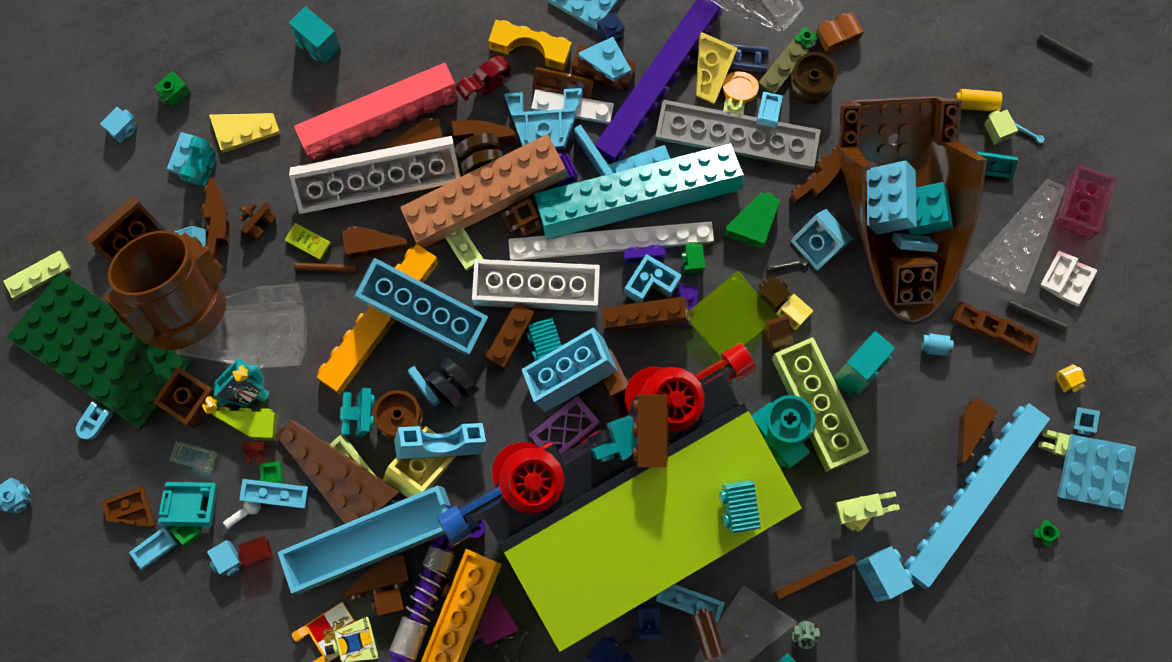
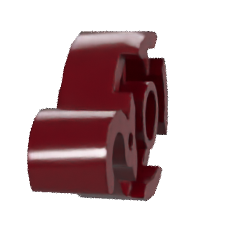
M503 56L493 57L483 63L472 76L460 80L456 85V90L465 101L469 99V95L473 92L476 94H483L484 91L486 94L493 93L503 86L501 82L506 77L511 78L513 68Z

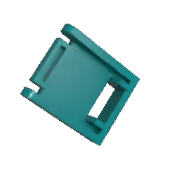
M165 483L164 488L166 490H173V492L163 491L159 511L160 517L163 518L158 519L159 525L212 526L218 490L216 483ZM203 497H209L207 512L201 511Z

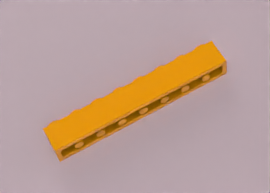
M416 244L414 248L411 247L406 252L405 260L402 264H398L395 269L424 283L437 266L438 260L436 256ZM368 306L369 308L364 314L361 313L357 317L354 328L345 333L342 344L333 349L327 364L321 365L317 372V378L341 395L394 324L395 319Z

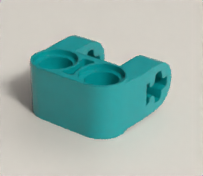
M192 137L189 144L191 150L186 165L181 166L178 176L184 182L205 187L216 160V152L205 139Z

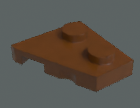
M143 486L101 501L107 522L148 527L157 526L146 489Z

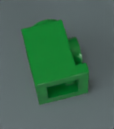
M696 242L686 243L685 250L681 253L682 264L685 265L683 275L704 273L705 260L702 244H697Z

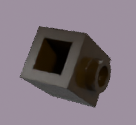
M775 276L770 280L766 278L758 285L760 289L757 295L773 312L791 296V293L787 290L786 283Z

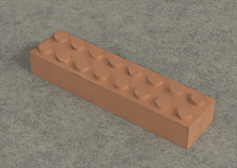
M547 134L400 208L416 243L422 248H426L444 239L445 236H450L451 233L460 231L459 229L466 228L569 176Z

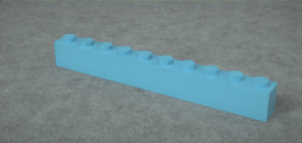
M1030 403L1023 407L1019 406L1012 415L1015 417L1011 423L1008 422L1002 428L1001 432L1003 435L999 440L996 438L989 447L990 453L987 456L984 455L977 463L979 466L975 473L972 471L965 480L966 486L964 489L960 488L953 496L955 501L951 506L947 505L942 511L941 515L943 518L940 522H935L928 531L931 533L927 540L923 539L918 544L916 549L919 551L914 557L910 556L905 562L904 566L912 575L913 581L923 589L931 586L1050 420L1049 417Z

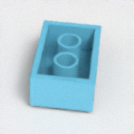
M907 161L867 170V226L876 234L917 227L916 171Z
M892 546L855 563L876 602L891 599L914 587L912 575L907 569L903 568L901 564L902 557Z

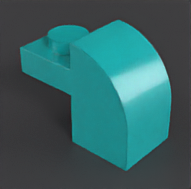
M631 416L607 423L612 442L591 449L595 459H601L602 462L614 458V453H617L620 460H625L632 455L634 447H637L638 438H634V421Z

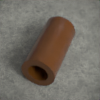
M705 607L694 611L695 616H692L691 619L704 659L707 660L725 654L726 652L712 610L707 611Z

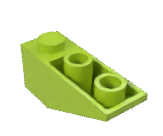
M218 407L216 411L211 413L216 418L254 440L277 441L276 434L279 416L272 409H260V412H252L250 408H239V411H230V408Z

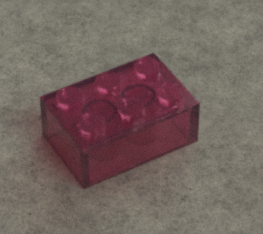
M1077 164L1069 172L1052 226L1091 240L1100 232L1117 178Z

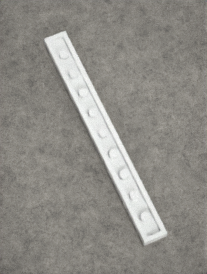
M711 221L572 233L547 240L545 236L509 239L510 261L618 252L627 250L629 247L643 249L650 245L676 247L685 246L688 242L710 244L714 242Z

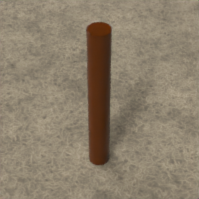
M295 263L294 270L357 273V265Z

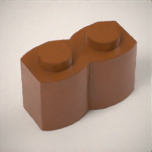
M842 13L833 21L826 20L819 24L816 31L818 40L826 53H831L860 40L864 33L853 13Z

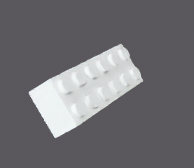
M475 259L472 302L474 306L513 308L515 303L531 309L597 312L600 265Z

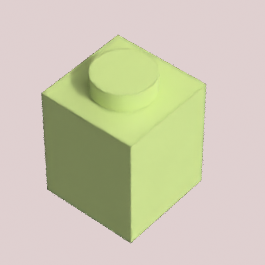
M998 110L989 114V118L984 123L994 145L1012 138L1018 131L1008 110L1002 112Z

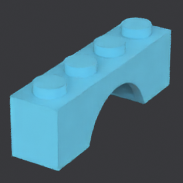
M483 423L461 424L458 428L441 434L426 433L421 430L420 426L398 427L394 443L397 459L478 455L482 453L486 439Z

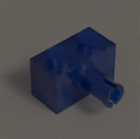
M603 637L586 656L591 662L636 661L627 652L623 655L617 649L620 645L611 637L608 639Z

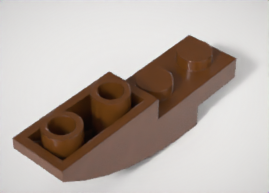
M839 143L833 147L831 154L828 156L824 154L816 161L815 172L806 179L807 182L804 185L798 184L792 189L789 201L794 206L809 194L816 200L834 181L841 169Z
M209 178L208 185L206 184L204 188L206 200L205 204H202L201 215L207 223H210L206 228V235L208 236L206 245L213 251V259L219 261L221 244L229 245L230 218L222 191L215 180Z

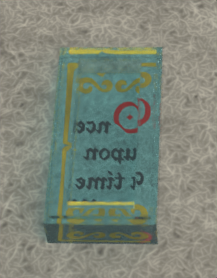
M176 441L169 461L212 473L218 452Z

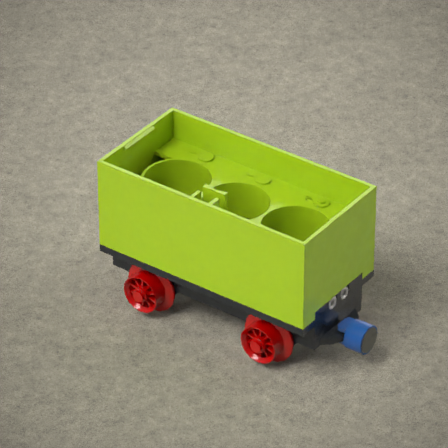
M741 343L721 353L722 359L695 375L682 368L668 367L664 369L661 367H648L638 371L631 377L625 389V403L629 412L628 416L633 418L634 423H638V414H634L633 410L634 400H638V395H668L667 467H638V461H634L633 453L625 460H620L617 453H614V458L602 462L601 459H595L591 449L612 442L609 429L599 430L580 441V445L561 455L553 442H549L541 447L528 442H517L506 446L500 451L493 463L492 479L496 489L461 509H458L455 505L437 516L439 524L453 546L472 536L473 534L470 530L482 523L481 520H486L559 652L802 509L746 405L738 402L728 384L732 379L739 382L756 372V365L751 354ZM746 480L753 481L761 529L731 533L723 524V514H726L725 504L722 505L720 502L719 491L723 490L722 484Z

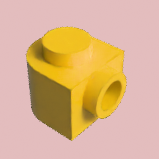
M1071 365L1056 373L1057 381L1064 393L1071 389L1074 393L1085 387L1083 382L1086 380L1084 372L1080 367Z

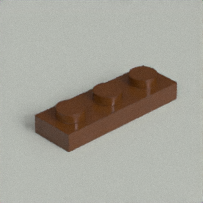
M536 67L532 88L563 95L564 89L582 88V98L591 99L595 79Z

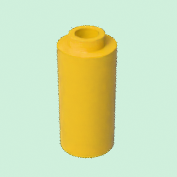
M960 89L959 93L956 92L954 99L962 100L961 109L995 112L1000 111L1002 105L1001 92Z

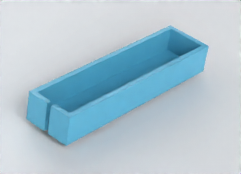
M435 486L279 551L278 555L291 594L304 593L444 535L445 533L437 520V516L448 510L447 507L451 506L445 489L441 486Z

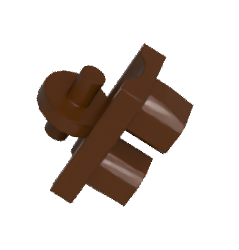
M265 202L255 214L253 213L257 208L255 204L252 203L248 208L242 205L240 210L243 214L239 219L242 222L248 217L251 219L240 232L244 235L248 234L257 240L264 230L255 223L261 218L270 225L276 218V215L269 209L270 205Z

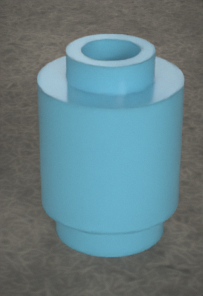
M930 333L929 335H923L921 351L926 352V354L946 357L948 353H952L953 341L950 340V336Z

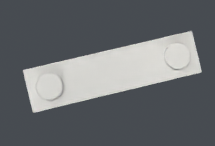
M535 90L532 111L564 109L563 94ZM581 98L575 118L609 124L614 103Z

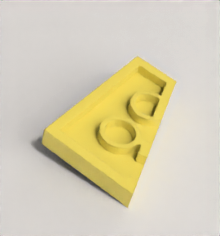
M703 32L700 33L695 96L714 104L737 47Z
M273 113L209 115L222 153L280 134Z

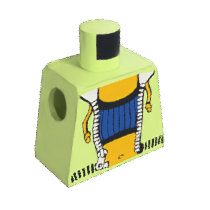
M364 617L335 631L336 642L324 645L327 658L340 654L341 662L379 659L369 617Z

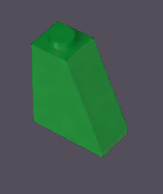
M760 193L727 225L724 236L762 249L781 199H778L771 193Z

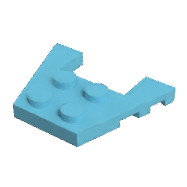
M582 88L564 89V109L524 112V95L522 92L505 94V99L522 145L524 146L548 134L555 149H565L583 95Z

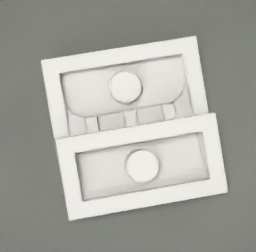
M1058 251L1041 283V287L1062 300L1079 307L1097 274V270L1079 263L1076 257Z

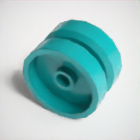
M786 395L776 399L769 407L767 425L771 433L781 442L799 444L807 440L813 433L816 425L815 413L810 404L803 398L795 395ZM793 416L794 418H796V421H793L792 424H789V417Z

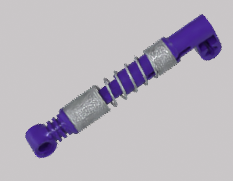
M483 520L478 525L480 531L472 533L473 535L468 538L478 539L483 535L486 527ZM446 534L437 537L430 544L424 559L425 561H423L424 570L418 574L421 578L419 583L414 585L416 587L414 595L410 596L416 601L415 606H406L412 614L410 617H402L390 647L391 649H389V660L391 662H415L417 653L425 636L424 634H426L425 632H427L428 626L421 623L430 622L424 615L426 611L434 612V609L430 606H433L434 602L438 601L437 594L440 590H443L441 587L442 581L447 579L445 573L449 574L452 561L456 555V545L453 546L450 541H448L445 551L441 550Z

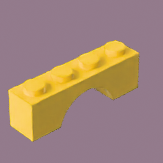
M505 20L495 21L488 40L490 50L507 55L517 47L532 46L543 54L546 66L565 71L572 51V42L566 38H556L546 32L532 31L526 26H515Z

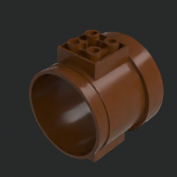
M155 231L135 238L115 255L108 269V281L113 290L103 298L123 325L145 344L148 343L152 347L161 350H177L199 342L209 335L221 321L226 309V296L219 283L225 279V276L221 272L223 269L221 264L212 257L214 256L213 251L207 245L203 247L202 243L195 236L192 238L186 233L179 235L172 231Z

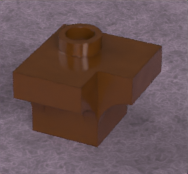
M530 198L512 206L508 211L501 214L509 233L519 229L522 237L525 238L542 229Z

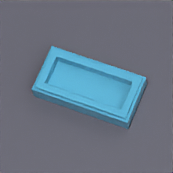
M763 92L756 124L776 128L783 96Z
M893 233L891 239L899 249L937 252L938 244L930 236Z
M414 366L408 370L410 377L431 406L436 407L440 404L438 398Z
M164 526L131 550L129 554L139 569L143 571L176 547L178 542L169 529Z

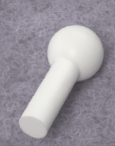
M244 502L241 510L223 522L224 526L229 529L248 514H257L260 511L261 504Z

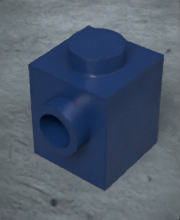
M615 12L597 21V33L603 41L613 37L616 43L624 38L625 27Z

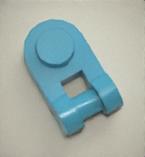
M93 401L77 423V435L85 440L96 438L106 422L111 419L113 411L108 408L104 409L100 403ZM95 414L99 415L97 421L92 419Z

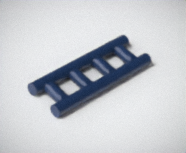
M728 43L737 47L734 62L731 63L729 70L764 74L767 72V66L761 64L762 55L769 54V47ZM699 48L695 52V58L691 57L688 65L698 66ZM743 53L754 54V64L742 63Z

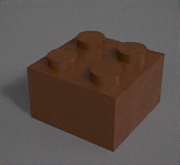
M177 367L153 402L184 424L196 428L206 414L202 404L206 403L207 397H214V389L184 369Z

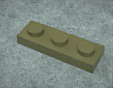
M792 39L758 82L759 87L768 93L776 94L793 72L797 60L808 53L809 49L804 48L803 45Z

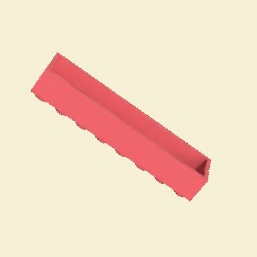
M442 63L297 124L294 127L310 162L313 160L318 161L327 154L342 151L346 146L359 144L365 138L378 136L386 129H394L405 121H413L419 115L429 114L438 107L453 104L458 99L455 82L446 63Z

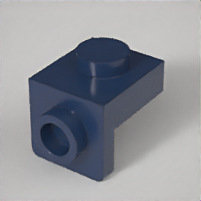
M638 605L639 639L652 641L656 638H661L659 605Z

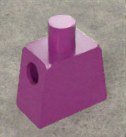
M497 594L486 603L470 645L481 638L486 645H490L520 631Z

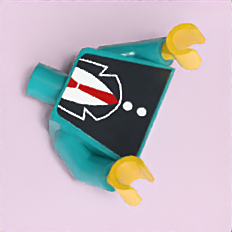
M237 358L215 381L214 397L209 396L206 398V403L202 404L204 411L210 414L216 411L217 406L223 404H237L245 407L254 399L265 402L269 396V391L264 389V376L259 367L255 364L249 365L242 359Z

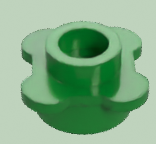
M803 27L801 32L795 35L794 39L803 45L804 48L808 49L811 48L814 41H817L818 35L809 31V28Z
M1044 520L1041 523L1042 525L1034 530V536L1039 537L1045 546H1050L1052 541L1060 536V531L1050 521Z

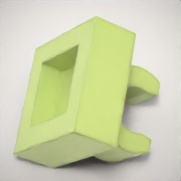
M726 97L723 111L743 115L745 103H743V100L734 102L732 98L728 99Z

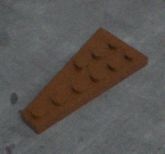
M290 421L276 434L344 524L384 508L401 493L400 490L391 487L385 483V480L376 477L367 471L368 469L344 453L337 451L329 443L322 441L296 421Z

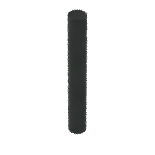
M1041 33L1038 37L1039 41L1089 68L1094 63L1090 58L1044 33Z
M1009 300L1007 304L1008 308L1066 332L1068 324L1013 300Z

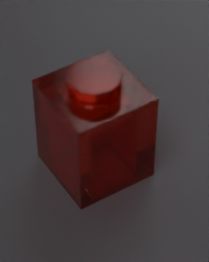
M265 536L239 544L238 558L241 564L244 563L247 567L274 559L269 540Z

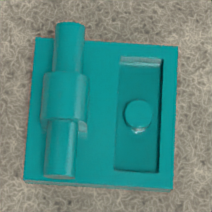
M362 388L357 394L356 407H351L352 393H343V405L340 407L341 435H350V422H355V437L363 438L373 428V416H370V409L374 407V395H371V388Z

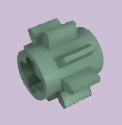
M802 621L798 626H794V632H792L793 641H798L799 647L810 649L815 644H818L820 629H814V623Z

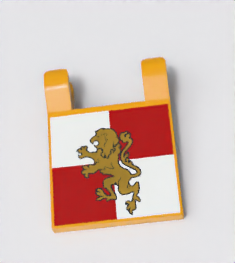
M341 602L293 632L292 637L298 642L310 634L323 655L313 662H331L340 654L327 658L324 645L336 642L335 631L355 621L344 603Z

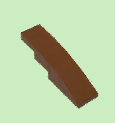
M963 301L958 303L952 319L953 322L979 335L1029 355H1033L1039 339L1038 335L1007 318L1001 319L986 310H978Z

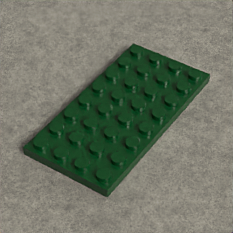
M61 272L6 337L140 430L143 429L158 410L159 406L153 401L177 367L188 371L194 363L177 350H161L152 347L148 343L145 344L123 325L106 302Z

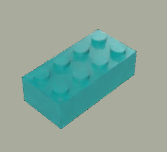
M875 331L833 377L836 385L849 396L854 392L859 394L894 357L891 353L895 347Z

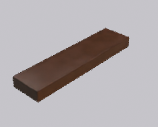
M853 555L847 556L774 591L773 595L776 600H779L856 563Z

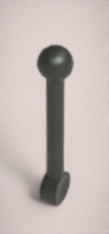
M802 258L798 262L776 266L768 265L766 270L771 273L777 269L798 265L805 267L808 264V260Z

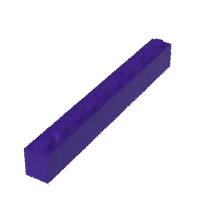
M695 0L595 143V147L604 159L611 163H615L618 159L622 160L627 151L625 148L628 144L632 145L638 135L636 134L639 128L643 129L645 127L650 112L654 113L659 106V99L667 95L670 90L668 86L672 81H677L682 66L686 67L691 60V53L698 50L700 33L703 32L708 35L712 29L711 24L714 20L718 21L721 17L723 2L720 0Z

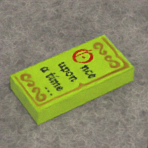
M296 223L285 238V242L320 261L331 245L330 241Z

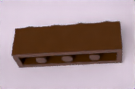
M685 297L602 308L603 328L608 333L690 323L689 305Z

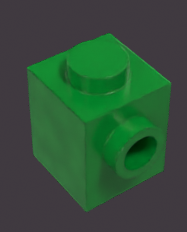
M173 71L154 86L158 92L156 95L164 105L168 103L172 107H175L191 92L187 85Z

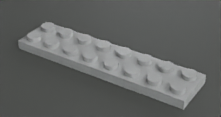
M663 100L655 139L703 149L731 144L735 155L813 170L821 130L783 122H777L776 128L756 124L757 117Z

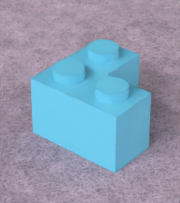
M646 254L626 285L624 295L637 303H642L650 290L654 289L670 299L680 283L682 275Z

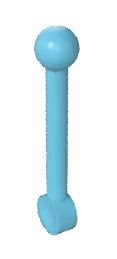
M1015 123L1018 130L1034 138L1036 143L1041 144L1044 142L1045 139L1042 135L1037 136Z

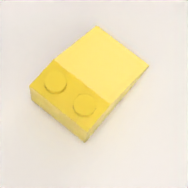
M427 426L422 430L426 433L436 434ZM456 456L397 459L396 457L388 466L383 480L409 498L432 488Z

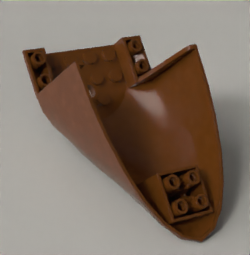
M937 96L853 100L840 107L839 157L874 284L884 304L896 317L915 323L930 316L945 301L957 281L967 257L977 223L987 159L959 141L962 100ZM892 134H897V141L889 144V137ZM907 161L916 171V188L944 182L949 195L953 229L923 234L924 236H930L938 244L937 252L899 249L891 240L893 233L910 234L907 229L876 234L867 226V170Z

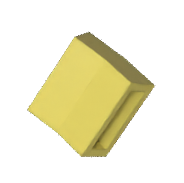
M793 294L776 314L779 317L788 315L790 326L796 331L811 315L813 310Z

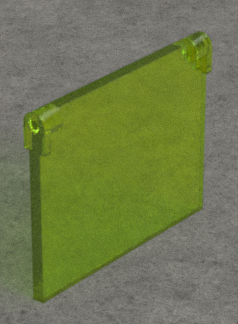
M738 271L689 310V324L696 329L720 357L721 353L739 343L742 345L747 344L763 330L767 321L778 317Z

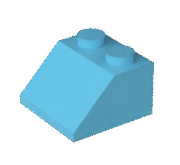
M825 209L817 213L790 241L818 271L839 254L853 238Z

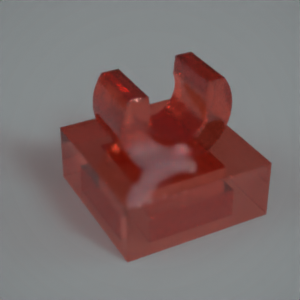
M243 441L242 451L246 454V463L250 464L251 458L257 456V463L261 465L263 462L262 456L268 455L267 445L264 442Z

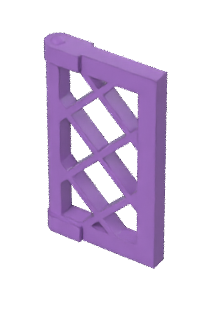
M576 396L532 431L529 436L538 447L552 442L550 441L551 430L564 431L563 442H553L555 445H562V448L558 450L561 455L601 423L580 397ZM576 405L581 409L580 415L568 414V411ZM565 416L564 428L552 427L554 422ZM567 417L580 418L579 429L566 428ZM582 418H588L592 424L586 429L581 430ZM549 429L548 441H542L538 435L544 430ZM566 431L579 432L571 441L565 443Z

